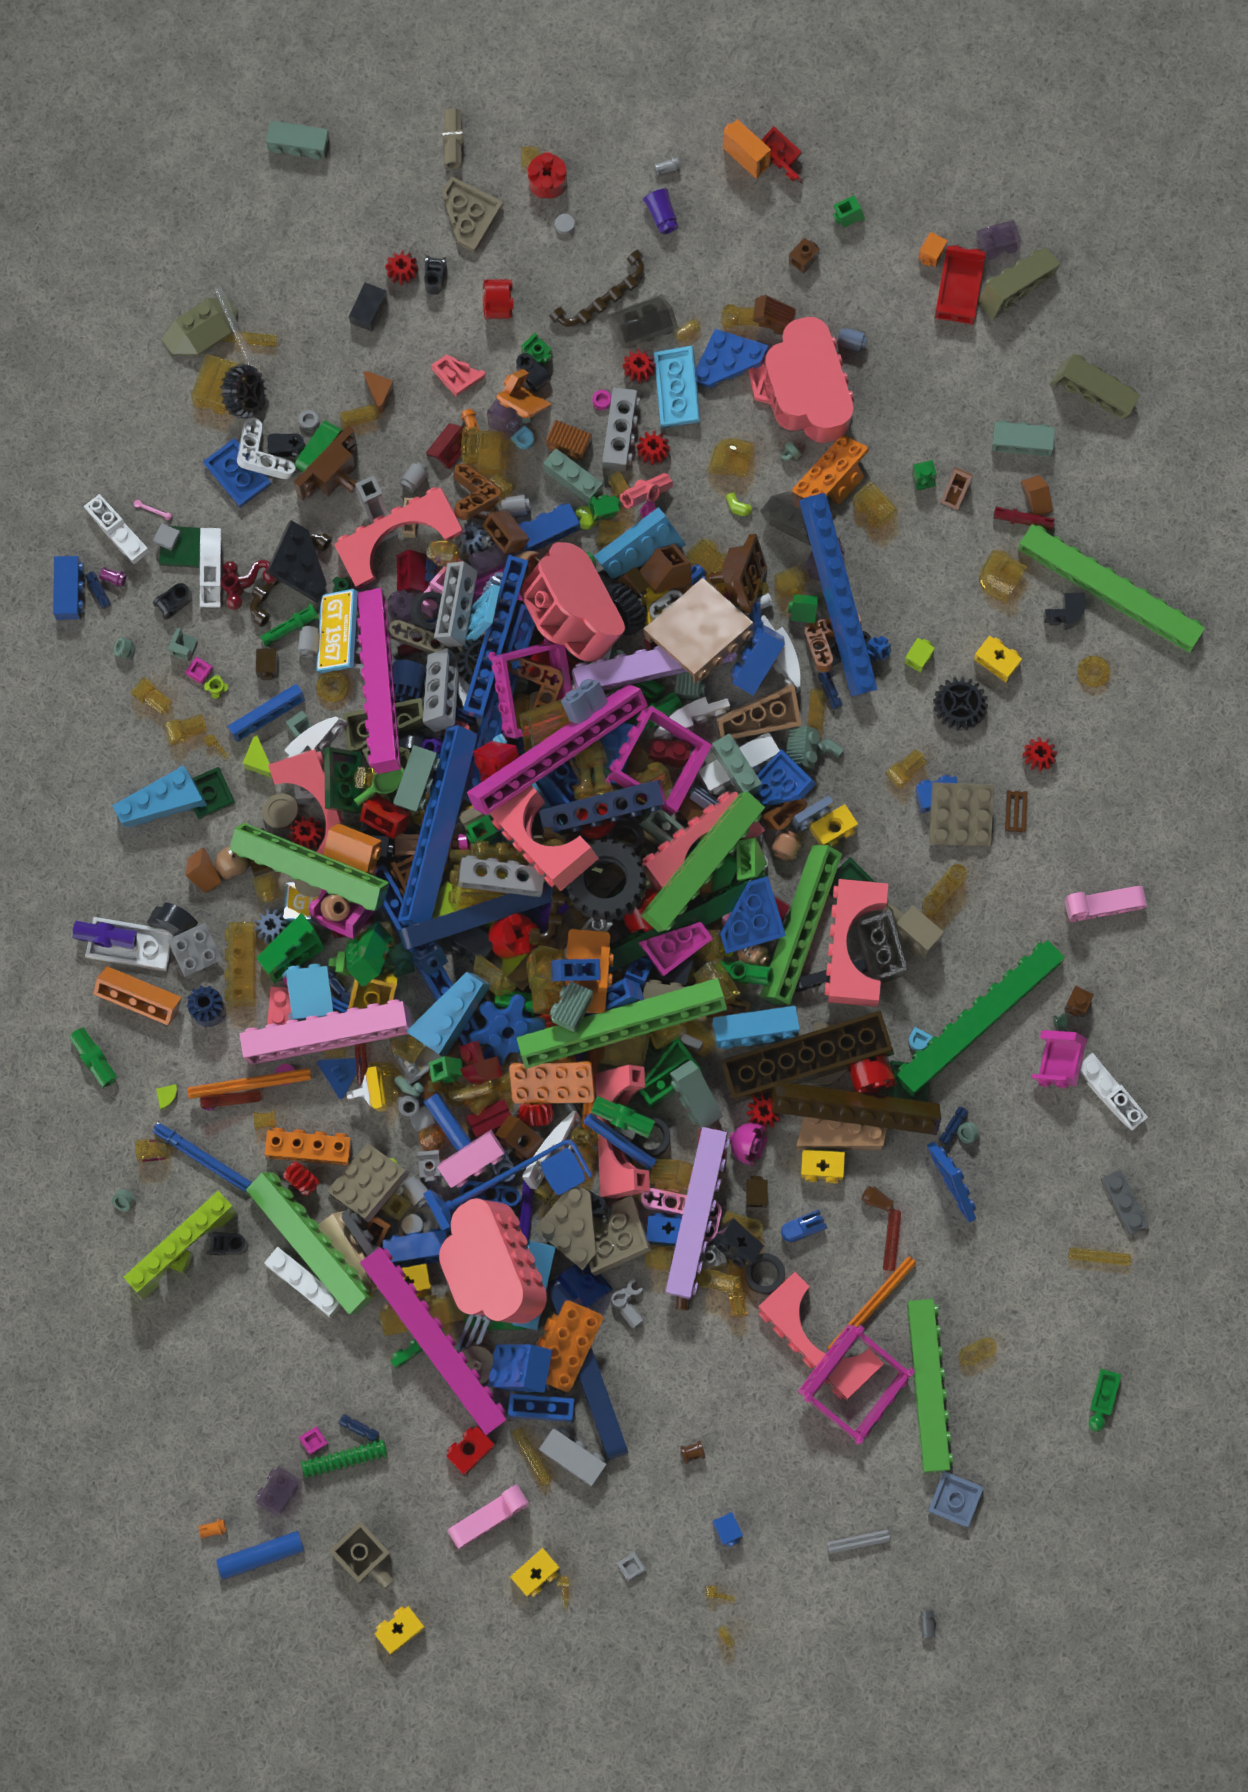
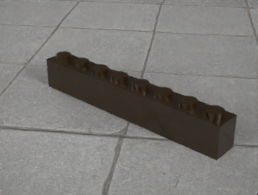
M608 864L589 885L588 889L592 895L598 898H611L626 882L625 873L619 866ZM573 903L563 914L562 924L556 927L554 936L547 941H539L538 945L507 977L508 981L520 992H527L550 966L551 960H555L566 948L569 931L571 929L580 930L591 917H585L580 910L578 911Z
M775 1081L771 1097L773 1113L931 1135L938 1134L942 1119L940 1104L780 1081Z

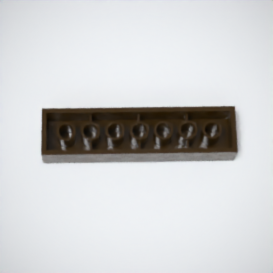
M880 1010L721 1060L732 1099L737 1104L754 1097L772 1093L775 1081L794 1084L805 1083L849 1069L853 1064L865 1059L877 1060V1056L894 1055V1051Z

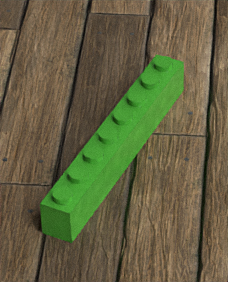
M748 791L740 793L640 916L657 932L668 931L675 924L674 919L676 916L683 914L688 908L686 904L689 900H693L700 893L699 888L702 884L705 885L713 877L711 873L715 868L719 869L724 864V857L728 853L731 854L737 848V841L740 838L743 839L749 833L750 825L752 823L755 824L762 817L761 812L765 807Z
M242 823L234 828L230 851L235 852L238 856L252 859L255 863L271 867L276 872L288 874L295 880L305 881L310 886L324 889L331 895L337 894L347 899L348 902L362 905L367 910L375 911L384 904L389 882L247 823Z
M812 845L783 927L786 936L779 938L770 964L774 974L773 983L770 986L763 985L759 997L772 1004L790 1005L842 856V853L828 845Z
M272 1172L261 1173L246 1191L349 1315L359 1314L375 1297L371 1292L372 1289L369 1284L361 1280L358 1276V1271L346 1262L344 1254L336 1250L332 1245V1240L321 1232L318 1223L306 1214L307 1211L301 1204L296 1202L293 1198V1193L280 1183L281 1179L279 1176Z
M934 1299L908 1301L907 1312L912 1364L915 1370L914 1385L923 1473L947 1472L950 1470V1466H953V1455L948 1453V1445L951 1444V1434L946 1432L949 1414L948 1410H944V1402H947L946 1389H942L941 1382L945 1380L944 1368H940L939 1359H943L942 1346L938 1347L937 1338H941L940 1325L936 1326L935 1317H939L938 1304H934Z

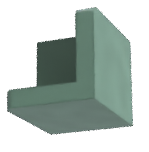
M177 628L168 648L170 655L189 661L198 640L183 634L182 630Z
M303 711L286 721L288 729L295 738L312 727Z

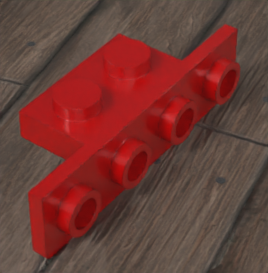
M773 126L761 140L771 149V156L774 158L771 162L779 169L783 166L788 171L785 175L793 182L797 179L802 183L804 180L790 167L803 152Z

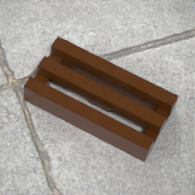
M1007 790L1005 831L1025 833L1027 791L1011 792V790ZM1011 796H1015L1013 827H1009ZM1019 797H1022L1021 828L1018 827Z

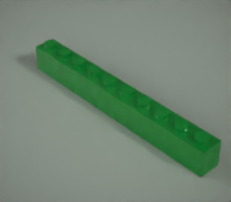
M1049 940L1045 943L1039 942L1032 949L1033 953L1029 957L1025 955L1018 961L1017 964L1019 966L1014 970L1009 969L1002 976L1003 980L999 984L995 982L987 989L989 993L984 997L980 995L972 1003L974 1006L971 1009H964L957 1016L958 1020L954 1024L950 1022L942 1029L943 1034L930 1039L927 1043L928 1047L924 1051L918 1050L912 1056L913 1060L908 1065L904 1063L897 1069L896 1080L912 1097L1063 963L1065 957Z

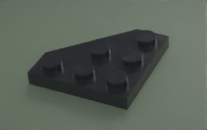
M289 521L266 573L317 603L322 597L327 582L309 531L294 521Z

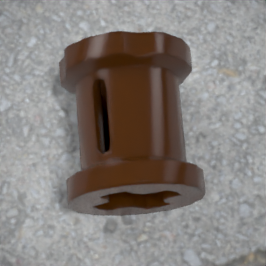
M700 1440L693 1445L680 1446L685 1465L689 1461L706 1458Z

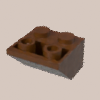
M675 544L656 549L639 571L650 585L649 588L654 594L664 593L667 590L681 588L692 583L691 563Z

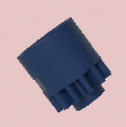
M395 660L392 666L395 703L422 698L426 679V666L409 660Z
M202 985L197 990L192 989L193 993L187 997V1008L193 1020L203 1027H213L219 1024L225 1016L226 1005L218 990L213 989L211 986L203 987Z

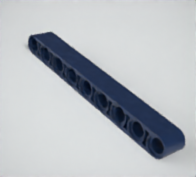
M546 881L543 882L541 897L509 893L400 929L398 931L404 949L407 950L550 903L553 887ZM567 886L561 890V893H565V897L569 896Z
M566 1275L548 1281L547 1288L557 1312L556 1314L559 1315L565 1301L576 1302ZM590 1347L578 1376L585 1391L584 1393L592 1411L591 1413L607 1458L612 1460L629 1452L592 1347Z

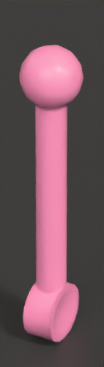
M140 500L134 501L136 508L141 507L165 517L166 520H171L173 517L171 513H164L144 505Z

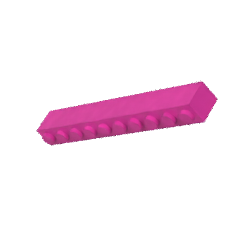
M378 588L358 593L357 612L360 614V618H357L359 630H361V634L358 635L359 644L362 647L360 659L362 664H364V668L361 669V675L365 681L362 689L367 703H364V710L366 715H368V720H365L366 730L369 732L367 746L371 751V755H368V762L377 774L401 770L390 636L388 634L387 599L382 589Z
M630 684L625 685L607 697L608 703L600 710L594 712L587 720L580 724L570 722L472 788L467 794L474 809L488 815L643 710L648 705L641 689Z
M379 1247L359 1263L480 1429L487 1435L506 1421L504 1417L506 1411L500 1403L495 1405L491 1399L494 1396L487 1386L483 1388L479 1383L481 1377L476 1370L468 1368L466 1363L469 1361L463 1352L457 1353L454 1348L456 1345L455 1341L449 1334L445 1336L441 1331L444 1326L437 1317L433 1319L428 1313L431 1311L425 1300L420 1302L416 1294L419 1292L412 1283L407 1284L403 1279L406 1274L399 1265L395 1268L391 1262L393 1256L387 1248L382 1250Z

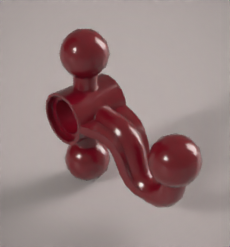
M268 560L255 562L251 566L249 573L242 577H237L236 575L238 566L235 562L228 561L223 565L222 570L225 575L221 578L220 583L229 596L226 602L228 608L231 610L240 609L242 606L240 596L243 594L244 589L249 588L255 583L258 571L261 568H265L262 576L266 582L273 583L277 580L266 573L270 564Z

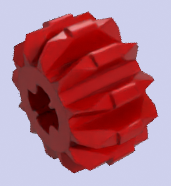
M403 250L400 252V255L394 252V258L388 257V264L385 265L387 277L392 278L393 283L399 280L400 285H402L403 280H406L410 284V278L416 279L417 275L415 272L419 271V267L416 265L417 259L412 258L410 252L407 255L404 254Z
M640 349L637 350V354L630 351V357L625 356V363L622 364V369L626 370L624 372L625 377L630 376L631 382L638 379L639 384L642 382V378L648 382L649 376H654V369H656V363L653 362L654 357L648 356L647 350L643 354ZM637 364H641L642 368H637Z
M655 430L652 432V435L646 432L644 434L645 438L640 437L639 444L636 445V449L639 451L638 457H643L644 463L650 460L652 466L654 465V460L661 464L662 458H668L667 452L670 451V446H668L669 440L668 438L663 439V433L657 436Z
M1038 737L1037 742L1030 739V745L1025 744V752H1023L1022 757L1027 758L1024 762L1025 765L1032 763L1031 770H1034L1035 766H1037L1038 771L1042 772L1043 767L1049 770L1050 764H1055L1056 760L1054 757L1057 756V752L1053 751L1055 744L1048 745L1049 739L1042 742V738ZM1037 751H1041L1043 757H1039Z
M302 816V822L294 820L296 826H290L289 828L293 832L289 834V838L293 840L292 842L302 847L306 846L310 850V845L312 844L317 848L318 843L316 841H323L321 834L324 833L323 828H319L320 822H314L313 817L306 821L305 816ZM303 831H306L307 833L309 832L310 835H309V836L303 835L302 832H303Z
M761 1095V1101L754 1097V1104L748 1103L747 1107L751 1110L746 1112V1116H753L749 1119V1123L756 1121V1124H763L766 1129L767 1124L771 1128L775 1127L773 1121L779 1122L780 1118L777 1115L781 1113L772 1112V1096L768 1098V1101L765 1100V1095ZM763 1108L767 1109V1114L769 1115L767 1116L765 1114V1117L760 1116L761 1112L759 1110L761 1109L763 1111Z
M519 1104V1119L527 1126L547 1125L553 1121L552 1104Z
M293 1162L289 1165L283 1174L284 1179L304 1196H309L313 1193L319 1184L318 1179L298 1162Z

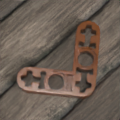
M466 464L455 466L454 480L472 493L455 504L454 514L456 518L461 520L470 519L499 502L501 492L498 487ZM473 501H479L482 504H476Z
M858 614L860 625L862 627L861 616ZM830 618L818 620L815 623H808L804 628L805 639L815 667L819 672L823 673L829 672L833 668V656L827 639L835 637L834 631L828 629V626L832 625ZM818 644L824 646L821 650H816L813 647ZM824 656L826 664H823V662H821V657Z
M525 656L508 660L507 668L510 673L541 685L531 709L530 720L535 725L545 724L563 683L562 672ZM519 660V665L525 666V663H528L526 672H522L523 667L517 666L516 669L512 668L513 664L510 662ZM536 666L540 669L541 673L538 676H532L529 673V669ZM544 670H547L546 675L550 677L556 674L559 681L551 683V679L546 676L545 680H542ZM549 692L553 697L550 702L542 701V693ZM543 706L544 709L542 716H544V718L541 717L539 720H537L536 715L534 713L538 714L540 707Z

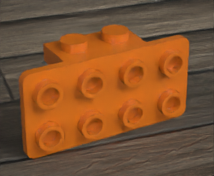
M521 369L506 377L503 383L505 388L496 398L500 400L499 403L502 406L515 409L519 416L531 418L548 409L551 403L523 386L529 372Z
M845 435L838 438L792 489L793 494L804 499L809 496L826 493L827 497L830 495L833 502L840 505L865 477L858 463L869 452L868 447Z
M571 929L568 933L567 959H600V980L572 982L593 991L594 997L586 1013H603L606 1007L607 987L612 985V974H608L609 966H613V954H610L609 947L610 934L604 931ZM565 981V985L568 986L570 981Z
M575 1055L525 1069L524 1063H512L509 1066L512 1101L516 1104L591 1103L595 1099L592 1064L590 1062H576Z
M567 1300L564 1302L559 1315L553 1314L551 1319L548 1318L544 1326L546 1331L543 1337H540L536 1343V1346L552 1350L546 1384L565 1392L571 1390L603 1321V1316L600 1313Z

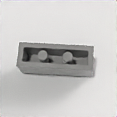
M553 1428L539 1448V1451L593 1487L607 1466L604 1463L605 1458L596 1452L592 1455L586 1451L588 1447L582 1442L570 1440V1434L559 1428L557 1431Z

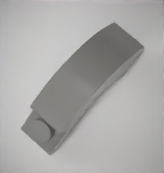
M374 475L355 484L358 497L370 525L375 518L389 515L382 498L381 489ZM395 529L390 532L380 543L397 536V530Z

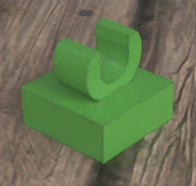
M338 951L337 958H329L328 966L336 969L335 972L346 977L352 976L347 970L346 952Z

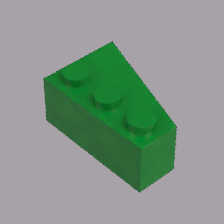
M301 912L256 959L275 984L283 979L282 974L288 970V967L303 965L323 951L325 947L314 928Z
M378 921L358 937L351 938L346 945L347 970L362 987L380 974L385 961L383 954L388 953L389 948L387 944L391 943L394 939Z
M678 1036L645 1078V1088L638 1091V1094L650 1110L676 1093L671 1084L673 1081L670 1075L671 1072L690 1060L701 1072V1068Z

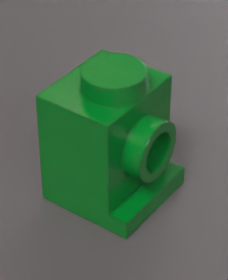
M855 195L833 205L836 212L833 214L837 225L842 224L843 228L859 220L865 221L862 208Z
M535 332L521 346L522 353L530 354L540 366L543 364L547 365L552 359V348L542 341Z
M933 460L913 465L912 476L917 491L936 486L937 473Z
M603 495L598 497L597 500L596 497H591L588 502L594 522L614 517L621 509L620 500L616 496L609 497V495Z
M489 815L467 826L469 831L467 837L472 845L476 844L478 847H481L496 837L499 838L501 836L499 830L492 824L491 821L493 819ZM486 830L487 833L481 836V832Z
M444 1056L429 1062L433 1083L441 1080L444 1083H451L463 1076L460 1068H462L461 1059Z

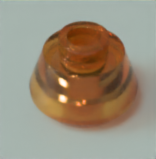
M433 1125L422 1128L419 1131V1143L426 1151H440L442 1149L446 1136L441 1127Z

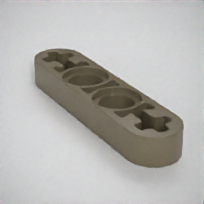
M395 620L389 625L388 634L390 638L431 654L443 650L445 647L441 643V648L433 649L430 646V641L437 639L434 638L435 633L401 620ZM401 627L400 631L402 632L395 634V630L392 628ZM407 629H409L407 638H404ZM415 632L421 634L422 640L414 642L411 639V634ZM456 646L458 652L456 656H458L459 652H464L462 646Z

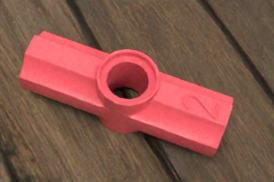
M666 473L647 481L640 479L635 483L634 487L620 494V501L626 508H632L645 501L655 502L660 494L669 491L673 487V481Z

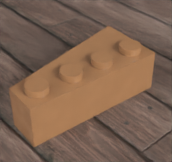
M803 1117L796 1150H882L887 1128Z

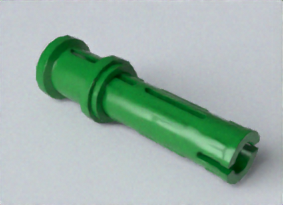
M310 603L306 609L299 613H293L292 618L261 635L260 638L264 645L268 647L298 628L301 629L311 621L319 620L320 618Z

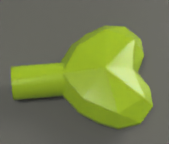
M580 506L577 508L575 513L580 519V527L584 530L592 529L598 521H593L589 507Z

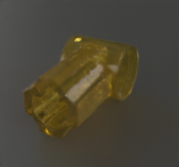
M728 304L722 309L720 321L726 328L734 326H759V323L752 321L754 308L737 307L733 304ZM732 314L734 318L729 319L725 315Z
M142 677L130 691L134 698L137 700L139 698L142 704L146 703L161 716L169 710L173 703L172 700L157 690V687L145 677Z
M202 714L184 720H171L164 724L170 745L179 744L178 742L183 743L189 737L208 732Z
M915 749L900 763L896 762L892 765L885 775L900 789L904 786L903 784H907L917 771L927 764V760L920 751Z
M727 1210L722 1225L734 1218L747 1230L751 1226L759 1227V1232L752 1235L758 1240L762 1238L764 1232L763 1225L758 1219H750Z
M702 1269L700 1274L696 1276V1281L700 1287L737 1295L742 1284L741 1277L719 1272L716 1269ZM708 1274L711 1275L710 1283L707 1281Z

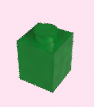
M794 594L793 601H789L788 613H792L791 621L815 623L818 596Z

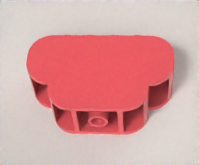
M805 317L794 320L784 329L783 342L770 348L765 359L764 384L768 396L772 400L775 399L774 403H771L775 419L784 429L790 431L804 430L805 434L815 442L827 443L835 441L845 435L849 429L854 402L852 390L849 391L847 387L849 383L846 372L843 373L841 368L843 366L841 355L836 353V339L831 337L827 325L818 318Z
M562 542L553 544L520 588L521 597L540 633L553 643L565 645L571 654L581 660L596 662L598 659H602L625 630L624 622L590 557L574 544Z
M471 1199L458 1207L451 1220L452 1235L443 1242L439 1253V1260L454 1300L462 1312L487 1316L495 1321L524 1324L542 1313L546 1305L547 1295L542 1282L543 1278L534 1263L535 1258L530 1253L527 1239L519 1226V1219L513 1210L504 1203Z

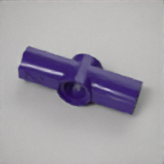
M76 921L73 927L72 938L93 942L97 946L106 948L116 946L134 950L137 942V931L116 928V926L108 923L93 924Z

